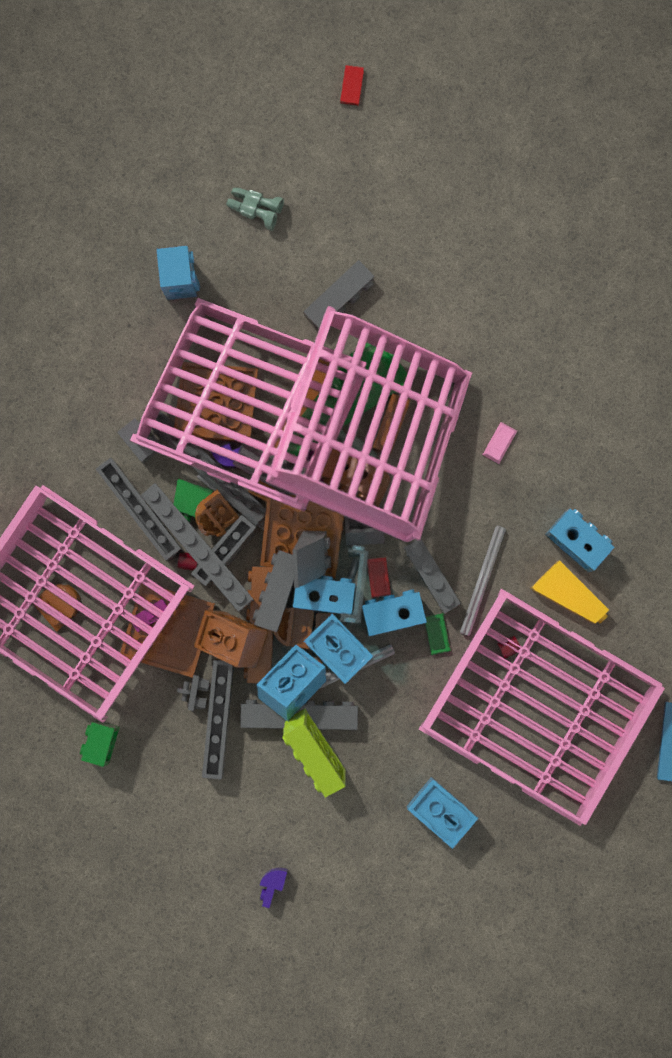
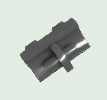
M193 675L191 690H189L190 682L185 681L183 689L177 688V692L182 693L181 701H187L188 694H190L188 710L191 711L206 708L207 698L197 697L198 690L208 691L210 681L200 678L199 675Z

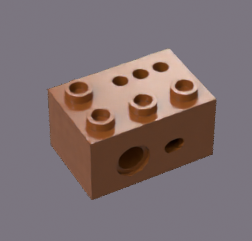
M332 449L321 474L323 483L328 486L331 484L341 454L336 449ZM348 455L337 490L348 494L358 465V459ZM366 463L355 498L366 502L376 472L374 466ZM385 471L373 503L376 507H379L391 482L388 473Z
M205 610L194 647L235 667L256 668L268 631L225 611Z

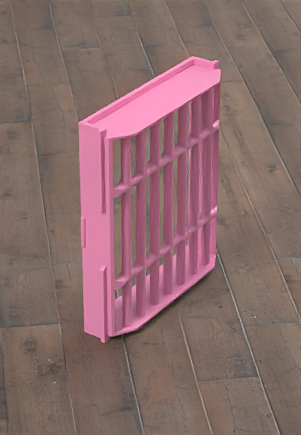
M198 298L195 303L196 308L191 313L144 411L137 435L133 434L130 441L205 471L208 475L228 483H235L293 508L305 511L309 500L296 495V498H292L260 485L258 481L262 473L269 474L271 467L266 465L271 455L275 456L277 448L274 446L278 438L282 437L283 426L288 420L291 404L298 384L301 383L314 342L306 339L303 341L258 324L257 320ZM205 315H208L220 321L233 325V329L218 324L216 322L210 321L208 319H205L204 317ZM202 325L228 335L225 346L196 335L200 326ZM244 329L246 331L270 339L277 343L283 344L285 346L301 351L308 355L307 357H303L291 351L285 350L283 348L272 345L260 339L241 333L240 330ZM235 340H241L303 364L299 375L232 349ZM194 342L220 352L217 363L188 352L192 343ZM324 346L322 348V350L334 354L335 350H332ZM343 353L341 355L342 359L347 360L349 362L352 361L353 357H350ZM227 357H233L292 380L295 384L291 392L225 367L224 364ZM184 359L212 369L209 380L181 370ZM360 360L358 366L365 369L366 362ZM317 362L315 370L327 374L329 366ZM336 370L334 377L345 381L347 373ZM220 374H225L286 398L287 401L284 408L280 409L219 385L216 381ZM355 374L333 439L335 441L364 380V377ZM176 376L205 387L201 397L173 387ZM311 380L309 385L310 388L320 392L323 384ZM330 387L328 395L339 400L341 391ZM212 391H216L277 415L279 419L274 427L208 401V398ZM168 393L197 404L193 414L164 404ZM307 398L303 402V406L315 409L317 402ZM324 405L322 413L329 415L330 418L326 426L318 424L316 431L324 436L327 435L336 405L334 409ZM207 408L268 432L271 436L268 443L265 444L199 417L203 409ZM160 410L189 421L185 431H180L156 421ZM299 416L296 423L308 428L311 420ZM199 425L263 451V454L258 462L191 434L195 426ZM155 428L180 438L176 450L147 439L151 429ZM292 434L290 442L302 446L304 438ZM320 442L318 444L311 443L309 449L313 450L314 454L310 461L305 460L303 466L306 468L304 475L309 478L313 476L323 446ZM187 443H192L252 467L255 471L251 480H248L183 454ZM330 448L327 460L333 448ZM287 452L284 460L296 464L298 459L297 456Z
M328 306L301 383L298 384L291 404V411L266 482L407 543L414 539L420 540L439 481L438 473L450 434L454 432L472 372L463 370L458 364L358 317L335 312V308ZM330 326L341 330L334 354L322 350ZM348 335L359 339L351 362L341 358ZM366 342L376 347L369 371L358 366ZM383 351L394 355L386 378L376 374ZM321 357L329 361L330 366L309 427L306 428L296 424L318 359ZM401 359L411 363L404 386L393 382ZM341 366L347 369L348 373L327 435L324 436L315 431L337 367ZM418 367L428 371L421 394L411 390ZM355 374H358L365 378V383L345 442L342 444L333 439ZM435 374L445 379L438 402L428 398ZM376 382L382 385L383 389L363 450L360 452L351 447L372 384ZM453 382L455 384L451 393V397L448 406H445L449 390ZM390 390L399 393L400 398L380 459L378 460L369 456ZM411 398L417 402V407L396 468L387 464V460L407 399ZM426 405L434 409L435 412L415 475H412L404 470ZM443 413L445 414L439 431V435L433 450V454L427 469L425 479L423 480L422 476L424 473V469ZM293 431L304 435L305 438L292 472L280 468ZM312 440L322 443L323 446L313 476L309 478L302 475L301 472ZM330 448L340 451L341 454L331 484L328 486L319 482ZM349 455L358 459V465L349 492L346 494L337 490ZM367 463L374 466L376 472L365 502L355 498ZM385 471L392 474L394 478L384 509L374 506L373 503ZM401 479L410 482L411 487L402 516L399 517L392 514L391 510ZM422 487L411 522H409L408 520L418 492V488Z
M44 485L41 488L35 486L0 538V570L7 562L36 582L31 592H29L0 572V581L25 598V601L18 608L0 595V605L14 614L9 624L0 619V628L4 631L0 636V653L5 657L11 658L13 663L32 676H37L46 682L49 687L104 723L108 718L105 714L187 591L191 592L195 586L142 550H133L124 544L121 539L106 529L97 526V520ZM47 497L80 518L74 528L43 508ZM38 514L68 533V537L63 544L32 524ZM88 523L145 561L146 563L140 572L80 533L84 525ZM27 530L58 550L52 560L21 540ZM77 539L134 577V581L129 588L69 549L73 541ZM16 546L47 566L41 576L11 556ZM66 555L123 593L119 603H115L61 567L59 562L63 556ZM151 567H154L181 585L175 595L146 577ZM53 571L112 609L113 612L107 620L49 582L48 579ZM141 583L170 601L164 612L135 593ZM43 587L101 625L102 628L97 636L38 598L37 595ZM130 599L159 618L153 628L124 609ZM32 603L91 642L87 651L83 652L27 614L26 611ZM119 615L149 634L143 644L113 625ZM20 620H24L80 658L75 669L16 630L15 628ZM108 632H111L138 650L132 660L103 642ZM10 635L69 674L65 684L62 686L6 648L4 644ZM97 648H100L127 667L121 677L92 658ZM87 664L116 683L110 693L81 674ZM76 680L105 699L99 710L70 691Z
M500 589L496 601L426 720L419 727V730L476 764L483 763L491 768V771L512 784H518L522 787L524 793L579 826L582 823L586 825L665 688L662 687V683L608 651H601L594 647L595 645L574 632L567 631L559 626L557 621ZM505 600L539 619L533 630L499 611ZM495 617L528 636L523 647L490 628ZM545 624L549 625L608 660L603 672L539 635ZM487 634L519 653L515 661L511 663L481 645L480 642L484 635ZM509 641L512 644L518 646L520 649L517 650L505 642ZM535 641L599 678L593 688L589 687L530 652ZM478 651L508 669L509 671L505 678L502 680L470 661L474 652ZM524 659H529L588 694L589 696L583 705L521 669L520 666ZM615 665L650 685L644 696L610 677V673ZM467 667L499 686L495 695L491 696L462 679L460 676ZM515 674L577 710L579 713L574 722L510 685ZM456 684L489 703L484 714L450 694ZM604 684H609L639 702L635 711L632 712L601 694L600 691ZM505 691L568 727L569 730L564 739L501 702L500 700ZM595 699L628 718L629 721L625 728L622 729L590 710ZM448 701L477 718L479 722L475 729L472 730L442 712L441 709L445 702ZM495 708L560 745L554 755L550 754L490 718ZM587 716L619 735L620 737L616 744L613 746L581 727L580 725L584 718ZM436 717L469 736L464 748L430 728ZM486 724L549 761L550 763L545 772L482 736L481 732ZM578 733L610 752L605 763L573 745L571 741L575 734ZM476 741L538 777L540 780L535 789H531L471 753L470 751ZM565 751L572 752L600 769L595 780L562 761L561 758ZM559 767L591 786L587 794L583 796L551 777L555 768ZM547 783L581 803L576 815L541 795Z

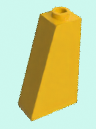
M560 560L531 587L534 592L592 624L597 622L600 624L608 616L606 613L609 609Z

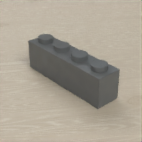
M358 260L303 311L304 316L319 331L327 307L335 308V312L345 313L347 310L345 307L349 303L354 304L360 298L359 294L363 290L367 292L374 285V275Z
M241 515L212 550L228 568L259 530ZM199 565L191 573L209 589L214 584Z
M421 538L405 546L403 550L441 612L445 614L460 605V601Z
M280 550L278 554L274 553L271 565H274L272 573H267L264 583L268 585L266 591H261L258 601L262 603L259 610L255 609L252 618L255 621L254 625L275 632L278 631L294 582L293 555Z

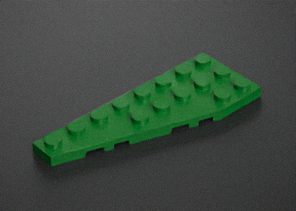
M366 343L360 360L366 362L365 369L369 371L376 347ZM355 351L349 354V356L353 357ZM383 351L376 372L377 375L384 378L387 377L393 354ZM400 363L393 382L404 386L408 373ZM342 367L338 368V370L348 373L347 369ZM334 377L331 388L342 391L345 381ZM365 378L356 395V398L343 424V427L352 422L365 383ZM373 382L363 414L377 406L383 389L382 385ZM390 390L388 398L397 392ZM320 393L316 396V398L313 401H318ZM328 395L325 406L334 409L338 398ZM308 407L301 417L311 420L314 409ZM321 413L318 424L326 426L330 416ZM293 431L294 435L305 438L304 435ZM290 442L286 452L298 457L302 446Z

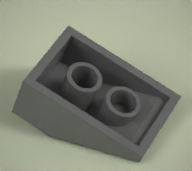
M381 500V502H380V504H379V507H378V508H381V509H383L382 500ZM345 516L346 546L385 543L384 532Z
M303 531L293 549L294 588H299L325 575L327 569L330 568L331 557L328 556L327 549H330V538H327V531Z

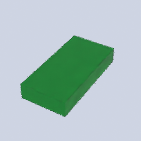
M443 613L425 617L431 655L449 652L450 647Z

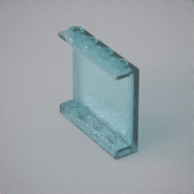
M353 546V549H348V556L359 557L360 563L354 614L341 613V622L360 624L368 551H364L365 547Z

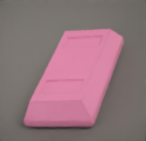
M500 422L483 456L499 464L517 431Z

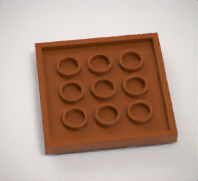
M183 362L181 370L209 380L213 371L192 362ZM225 366L257 379L258 368ZM225 374L219 375L216 381L217 384L255 398V386ZM180 377L179 389L201 397L205 387ZM216 391L211 392L208 401L253 418L254 406ZM178 397L177 409L193 414L197 404ZM203 409L199 418L251 438L252 426L213 410ZM175 416L174 428L184 432L189 421ZM199 425L195 426L191 434L200 439L239 442Z
M285 494V495L290 496V497H292V498H296L295 495ZM267 497L260 566L273 567L274 565H271L274 553L278 554L279 550L293 555V549L303 531H327V538H330V549H327L328 556L331 557V566L323 576L336 578L344 515L312 501H309L305 511H301Z
M141 583L138 595L152 604L163 599L166 605H169L170 601ZM167 590V591H169L170 593H172L173 595H175V594L177 593V592H174V591ZM185 595L141 663L193 678L202 651L194 647L205 610L214 611L215 603ZM135 602L132 614L137 615L144 611L145 608ZM155 621L153 624H151V625H149V626H151V627L153 628V627L155 626V624L157 623V621ZM129 622L126 634L143 644L149 634L143 630L137 632L133 624ZM123 641L120 653L132 660L138 650Z

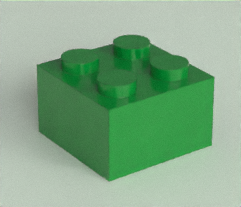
M99 720L92 722L91 725L88 724L85 736H87L86 744H82L80 749L81 761L102 767L110 764L120 726L106 722L102 723Z

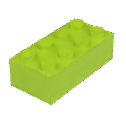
M303 709L294 714L289 721L285 720L283 740L287 746H291L294 750L293 754L298 762L301 761L304 765L303 768L306 775L314 780L316 790L319 793L322 792L326 798L344 788L346 769L307 710Z

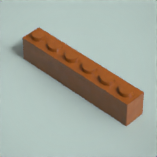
M252 567V571L248 572V582H252L251 590H248V593L254 600L251 602L250 609H247L246 620L250 621L251 624H255L252 618L255 609H260L262 602L258 600L261 591H266L268 584L264 582L267 573H272L273 567ZM260 627L268 632L257 667L244 668V679H247V683H259L272 669L274 633L272 630Z

